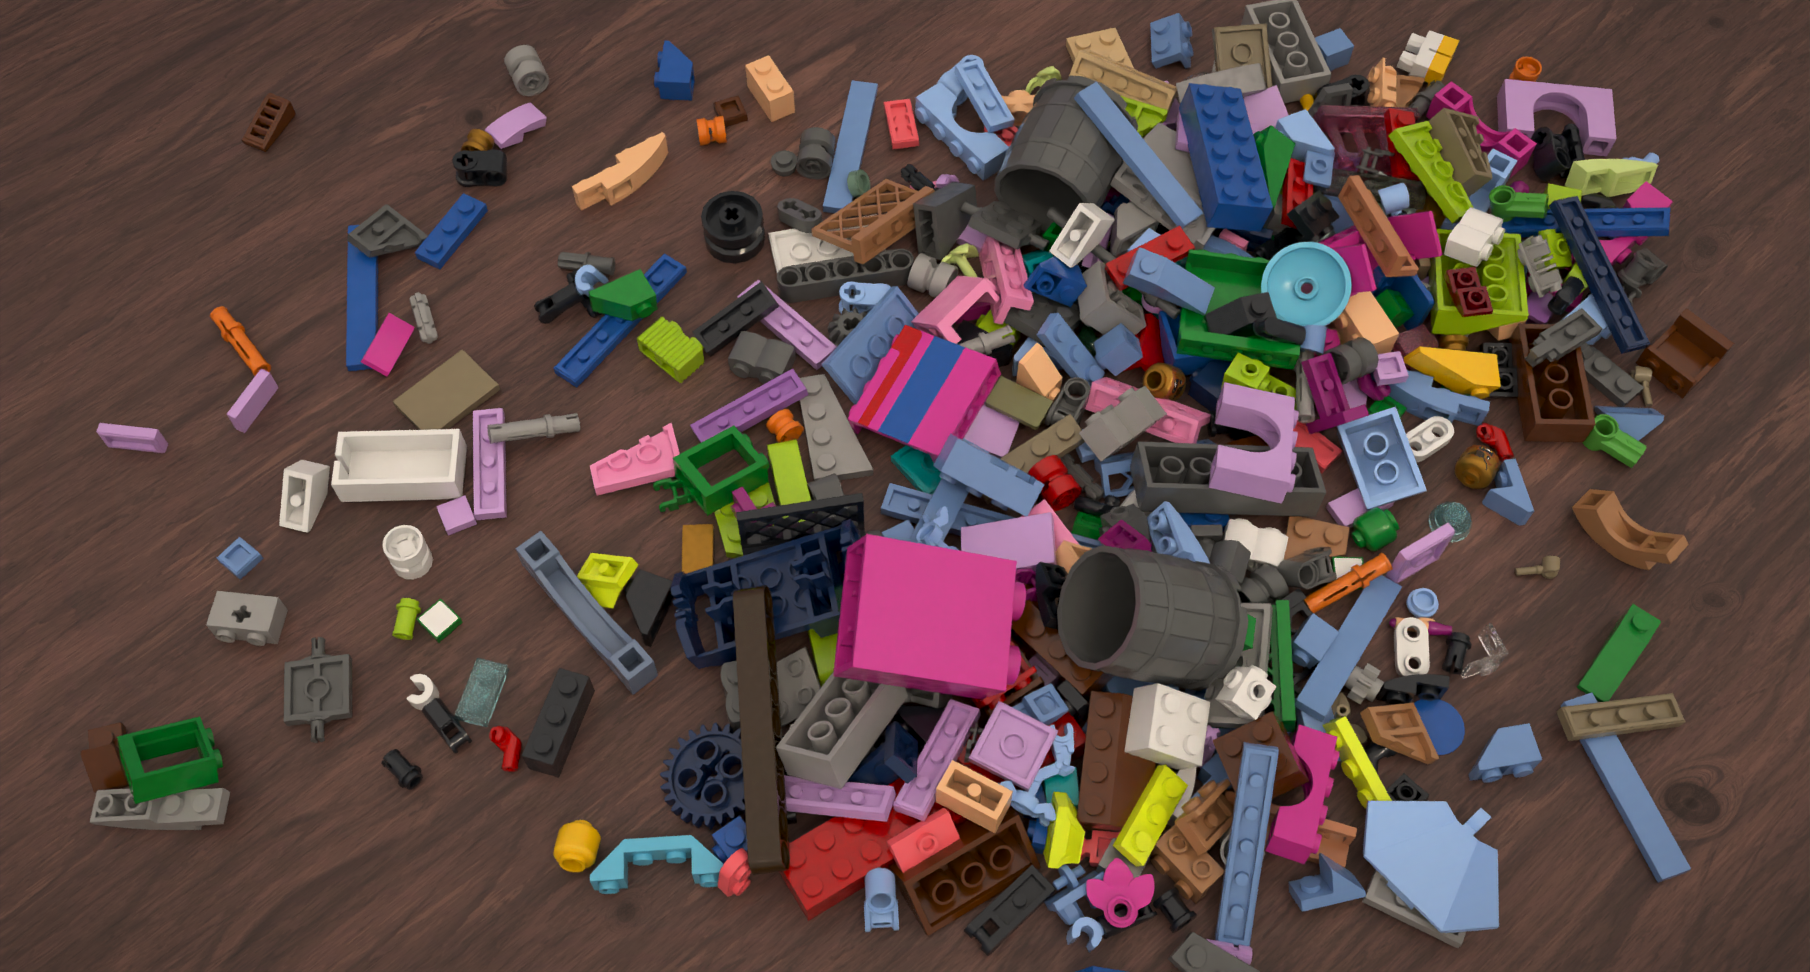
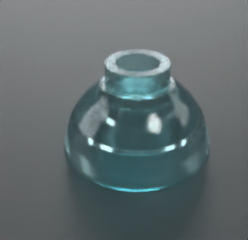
M1448 501L1437 505L1431 511L1429 526L1433 532L1449 523L1455 530V534L1450 542H1457L1468 536L1472 527V518L1470 512L1462 504Z

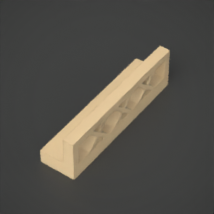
M1089 49L1078 51L1069 76H1083L1100 82L1120 96L1166 109L1168 113L1174 99L1179 97L1176 86Z

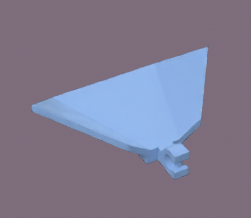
M1446 801L1367 802L1363 857L1388 881L1386 885L1411 910L1415 907L1440 933L1489 930L1499 927L1498 850L1477 840L1473 836L1491 818L1486 811L1480 808L1462 825L1457 821Z

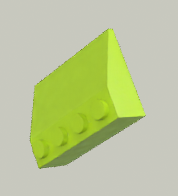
M1437 229L1443 255L1430 258L1429 285L1431 287L1429 291L1434 299V306L1430 311L1432 334L1467 335L1527 320L1529 314L1525 272L1517 250L1520 249L1518 244L1522 242L1521 234L1504 233L1501 242L1498 245H1493V250L1488 260H1482L1476 267L1481 286L1487 287L1493 313L1462 317L1451 298L1444 275L1447 270L1475 266L1444 255L1446 242L1452 230Z

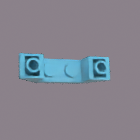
M692 835L624 839L590 874V883L594 890H599V893L615 894L619 892V889L628 888V862H633L634 865L645 866L652 864L653 860L683 863L686 861V858H692V876L695 884L700 883L702 887H717L719 872L723 863Z

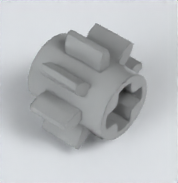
M1368 663L1364 669L1355 666L1344 684L1345 687L1351 690L1347 697L1360 705L1364 698L1373 702L1384 683L1377 678L1381 671Z

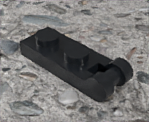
M1031 865L964 929V932L971 939L975 937L982 945L980 949L989 956L1053 895L1056 889ZM989 921L998 928L992 936L984 928Z

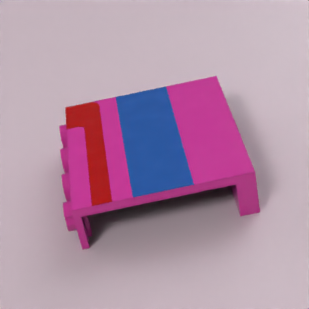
M904 325L900 334L894 337L892 347L886 357L880 360L875 375L865 384L859 401L851 407L848 421L856 434H859L862 427L929 454L933 463H935L950 433L962 440L1001 375L997 360Z

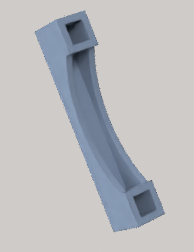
M539 531L515 548L525 569L632 695L658 676L652 658L600 606L565 562L558 549L542 531Z

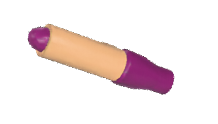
M1395 617V619L1389 621V625L1395 629L1405 618ZM1418 618L1426 625L1428 635L1451 636L1452 626L1435 622L1431 618ZM1414 628L1407 629V631L1417 632Z

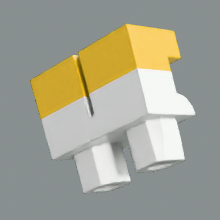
M1430 30L1426 38L1412 33L1405 50L1417 55L1403 51L1397 68L1410 72L1409 76L1424 77L1425 82H1428L1427 87L1433 80H1435V83L1437 80L1442 81L1459 40Z

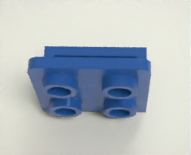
M1378 265L1373 270L1376 290L1371 291V293L1376 298L1386 289L1400 292L1415 314L1403 325L1409 334L1416 333L1434 306L1431 292L1426 289L1417 274L1415 276L1386 277Z

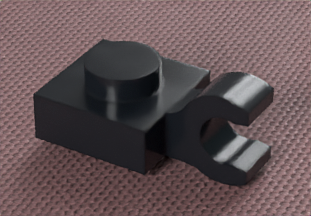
M1065 680L1057 689L1069 709L1068 713L1080 725V718L1083 721L1088 718L1089 704Z

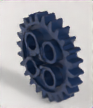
M714 723L712 730L708 731L703 724L698 735L691 729L689 730L690 739L688 741L680 737L678 738L681 746L679 750L675 748L669 749L674 757L673 760H663L669 771L660 773V776L668 782L660 786L664 793L668 794L664 800L669 806L673 805L671 811L676 816L681 814V819L685 823H689L692 820V824L696 828H700L703 822H705V825L712 830L715 821H718L724 827L727 823L726 818L731 817L734 820L738 817L737 812L740 810L745 813L741 730L739 728L734 732L732 726L727 724L722 731L718 723ZM715 749L714 755L704 760L705 753ZM741 764V769L738 773L729 775L734 765ZM697 776L695 784L691 787H686L687 781L691 777ZM723 791L722 798L716 803H711L712 797L716 793Z

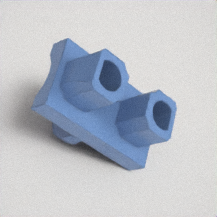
M1067 864L1059 867L1060 877L1054 880L1052 884L1057 891L1064 886H1067V888L1044 902L1048 910L1057 912L1065 924L1071 925L1084 916L1076 900L1085 895L1091 908H1097L1091 904L1087 897L1086 884L1088 879L1103 880L1104 871L1099 873L1092 871L1077 880L1078 877L1085 874L1081 865L1072 870Z

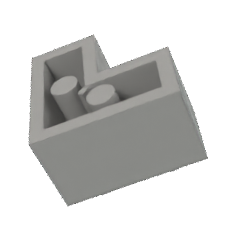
M1097 261L1082 274L1087 287L1077 300L1080 319L1086 326L1093 327L1101 332L1102 335H1105L1120 323L1134 335L1146 327L1143 307L1123 294L1122 291H1119L1106 272L1103 262Z
M1146 386L1136 391L1131 387L1118 397L1120 403L1116 407H1113L1111 404L1101 412H1096L1085 421L1087 427L1079 434L1100 462L1125 448L1167 414Z

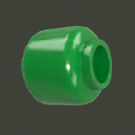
M1373 507L1354 519L1353 527L1355 531L1351 533V536L1360 549L1365 546L1369 551L1377 552L1396 540V531L1400 528L1388 509L1382 510L1378 507Z

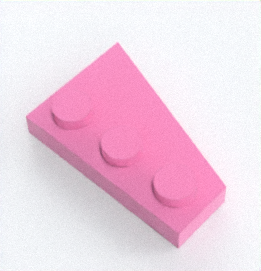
M672 423L662 427L663 431L651 438L647 435L639 439L638 445L628 450L620 449L590 465L596 495L675 477L673 457L680 453Z

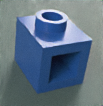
M740 815L712 834L715 846L711 849L723 864L740 848H744L747 851L746 823Z

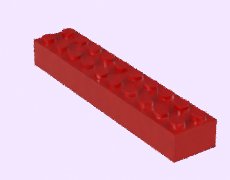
M1067 712L1050 725L1055 726V729L1058 730L1057 735L1060 737L1065 736L1064 726L1067 723H1071L1073 726L1074 753L1071 755L1072 762L1084 754L1086 734L1074 717ZM977 734L976 741H978L980 737L979 734ZM966 742L956 761L957 763L996 783L1006 781L971 762L965 763ZM1051 747L1040 769L1055 763ZM901 778L887 785L894 786L896 792L895 799L905 783ZM1014 785L1016 790H1023L1022 788ZM936 801L928 814L930 816L938 810L945 808L949 811L955 827L968 820L936 803ZM892 806L887 822L835 816L789 843L790 867L786 871H779L807 920L813 919L864 888L865 876L872 869L886 868L890 870L889 866L895 863V860L886 841L921 820L894 811Z

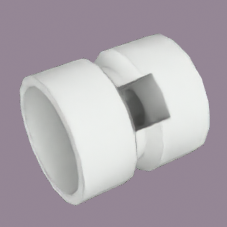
M401 525L394 527L386 534L382 544L383 550L398 576L413 580L422 577L429 571L433 562L432 553L423 535L417 528L411 525Z

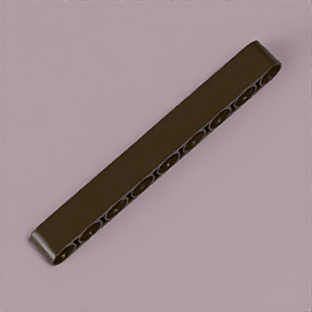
M762 585L735 590L733 593L747 851L749 867L753 875L786 871L790 867L784 765L776 749V746L782 740L773 602L769 587Z

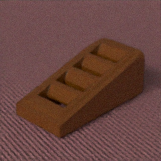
M268 93L244 134L242 142L266 152L296 115L291 102L280 96ZM257 134L265 136L264 139L256 137Z

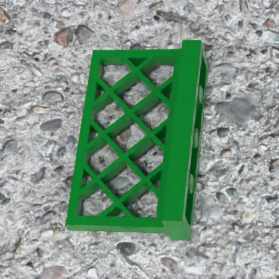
M1276 600V605H1272L1271 653L1269 654L1268 664L1272 663V670L1268 667L1267 673L1272 678V683L1276 688L1273 691V700L1271 699L1269 705L1274 709V714L1284 724L1286 731L1294 732L1296 717L1289 600Z

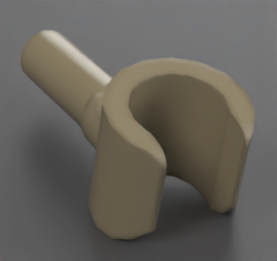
M1635 366V370H1631L1630 376L1644 387L1642 394L1645 406H1652L1653 403L1649 390L1652 370L1648 367Z
M1545 556L1542 559V566L1515 568L1516 576L1542 574L1545 578L1553 579L1557 576L1560 569V558L1557 556Z

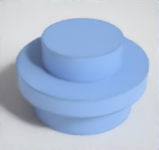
M1427 588L1413 590L1406 600L1408 610L1418 618L1432 617L1439 606L1436 594Z

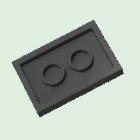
M1032 292L1034 303L1030 311L1012 307L1004 320V323L1042 345L1044 344L1036 334L1050 313H1059L1072 331L1083 323L1079 316L1080 310L1077 299L1069 307L1035 292Z

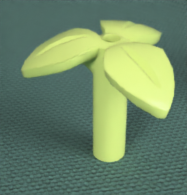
M1054 66L1041 70L1036 74L1037 77L1029 81L1025 91L1031 94L1034 88L1037 86L1041 87L1047 80L1056 78V81L1062 80L1060 72Z
M968 243L960 245L941 261L957 264L964 276L978 277L967 258L979 256L977 248Z

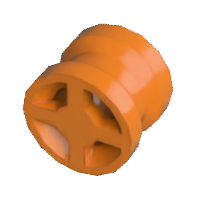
M782 409L776 412L766 424L768 431L776 435L778 443L797 440L804 430L800 422L794 421L793 414L789 409Z

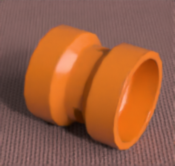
M1521 57L1516 61L1509 79L1536 82L1542 71V66L1535 58Z
M715 116L713 120L705 118L696 119L700 146L709 145L710 142L714 141L719 144L727 143L723 116Z

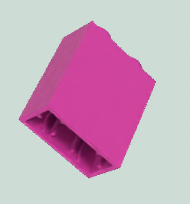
M866 534L847 548L833 676L976 699H984L1005 692L1007 685L1015 683L1021 665L1019 647L1010 645L1012 620H1019L1026 602L1024 583L1015 581L1017 561Z

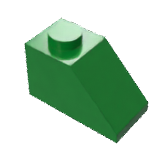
M641 269L588 292L590 306L593 311L625 320L634 321L638 318H646L657 310L656 294Z

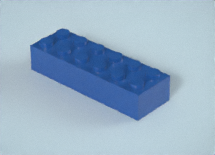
M1189 83L1179 106V111L1188 141L1189 153L1207 227L1261 232L1273 206L1242 91L1240 88Z

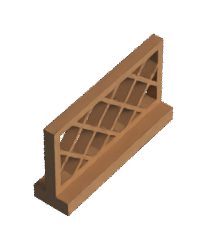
M885 179L812 228V236L854 254V261L863 265L916 228L913 203L935 191L928 186L917 191ZM886 190L892 191L891 193H883ZM897 201L894 203L880 204L881 202ZM877 203V205L864 206L866 204ZM878 213V215L862 217V215ZM859 216V217H856V218H848V219H845L846 217ZM859 226V228L843 230V228ZM838 228H840V230H837V231H827V230H830V229H838Z

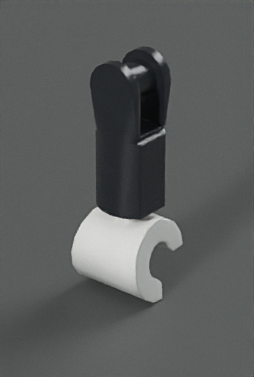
M423 674L411 676L410 679L417 688L424 692L421 695L411 694L406 699L414 708L422 710V713L448 747L457 754V749L467 741L469 744L472 742L471 738L439 698V691L431 679ZM457 727L459 732L448 739L446 734Z

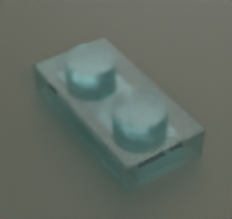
M481 658L476 659L454 715L457 720L488 727L509 672L507 665Z

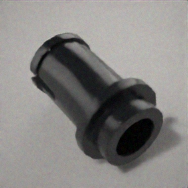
M1452 632L1451 636L1446 639L1448 648L1442 669L1450 673L1452 662L1455 661L1453 674H1462L1467 650L1471 649L1472 644L1468 635L1461 632Z
M398 749L389 751L383 757L384 760L381 764L399 780L398 785L400 787L410 790L422 781L421 768L417 765L413 766Z

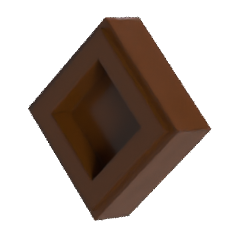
M738 95L713 103L717 116L724 117L725 127L748 121L747 113Z

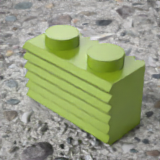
M660 317L637 337L639 351L679 383H683L688 376H691L692 372H695L704 363L702 344L694 337L689 339L676 322H669L664 317Z

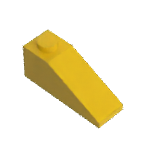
M1419 346L1404 357V363L1425 375L1434 377L1433 380L1458 394H1470V396L1484 399L1489 397L1491 392L1501 387L1497 354Z

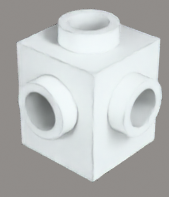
M1254 665L1250 667L1235 666L1225 676L1224 686L1216 700L1239 718L1256 720L1261 711L1265 710L1270 704L1271 695L1276 686L1267 680L1268 674Z

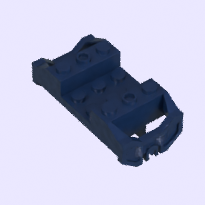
M849 519L843 521L840 526L685 574L684 571L676 573L670 588L671 594L676 598L673 600V605L677 607L676 613H674L677 619L676 630L687 659L698 669L709 666H722L723 663L736 661L733 593L735 590L767 585L770 589L773 602L775 640L810 629H814L821 638L838 633L843 586L836 552L842 551L846 560L847 548L861 538L860 531L853 521ZM703 594H707L710 598L711 606L705 608V610L714 620L718 649L705 652L697 626L699 619L695 613L696 599Z

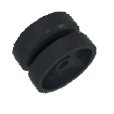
M728 191L717 194L705 204L701 215L704 240L707 250L714 258L724 263L737 264L749 261L758 255L764 246L765 229L761 205L753 196L744 192Z

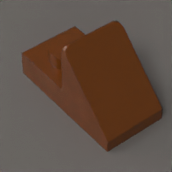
M121 722L88 730L89 749L81 751V758L94 793H97V790L120 789L129 786L120 761L117 736L126 734V726Z

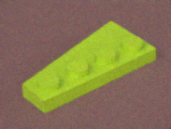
M1429 121L1395 129L1389 135L1395 149L1405 158L1410 165L1411 171L1418 176L1426 187L1427 193L1434 198L1442 209L1443 215L1452 224L1460 222L1466 211L1470 207H1474L1462 184L1454 181L1452 177L1454 169L1451 163L1443 160L1440 154L1443 148L1439 140L1432 139L1429 133L1432 129Z

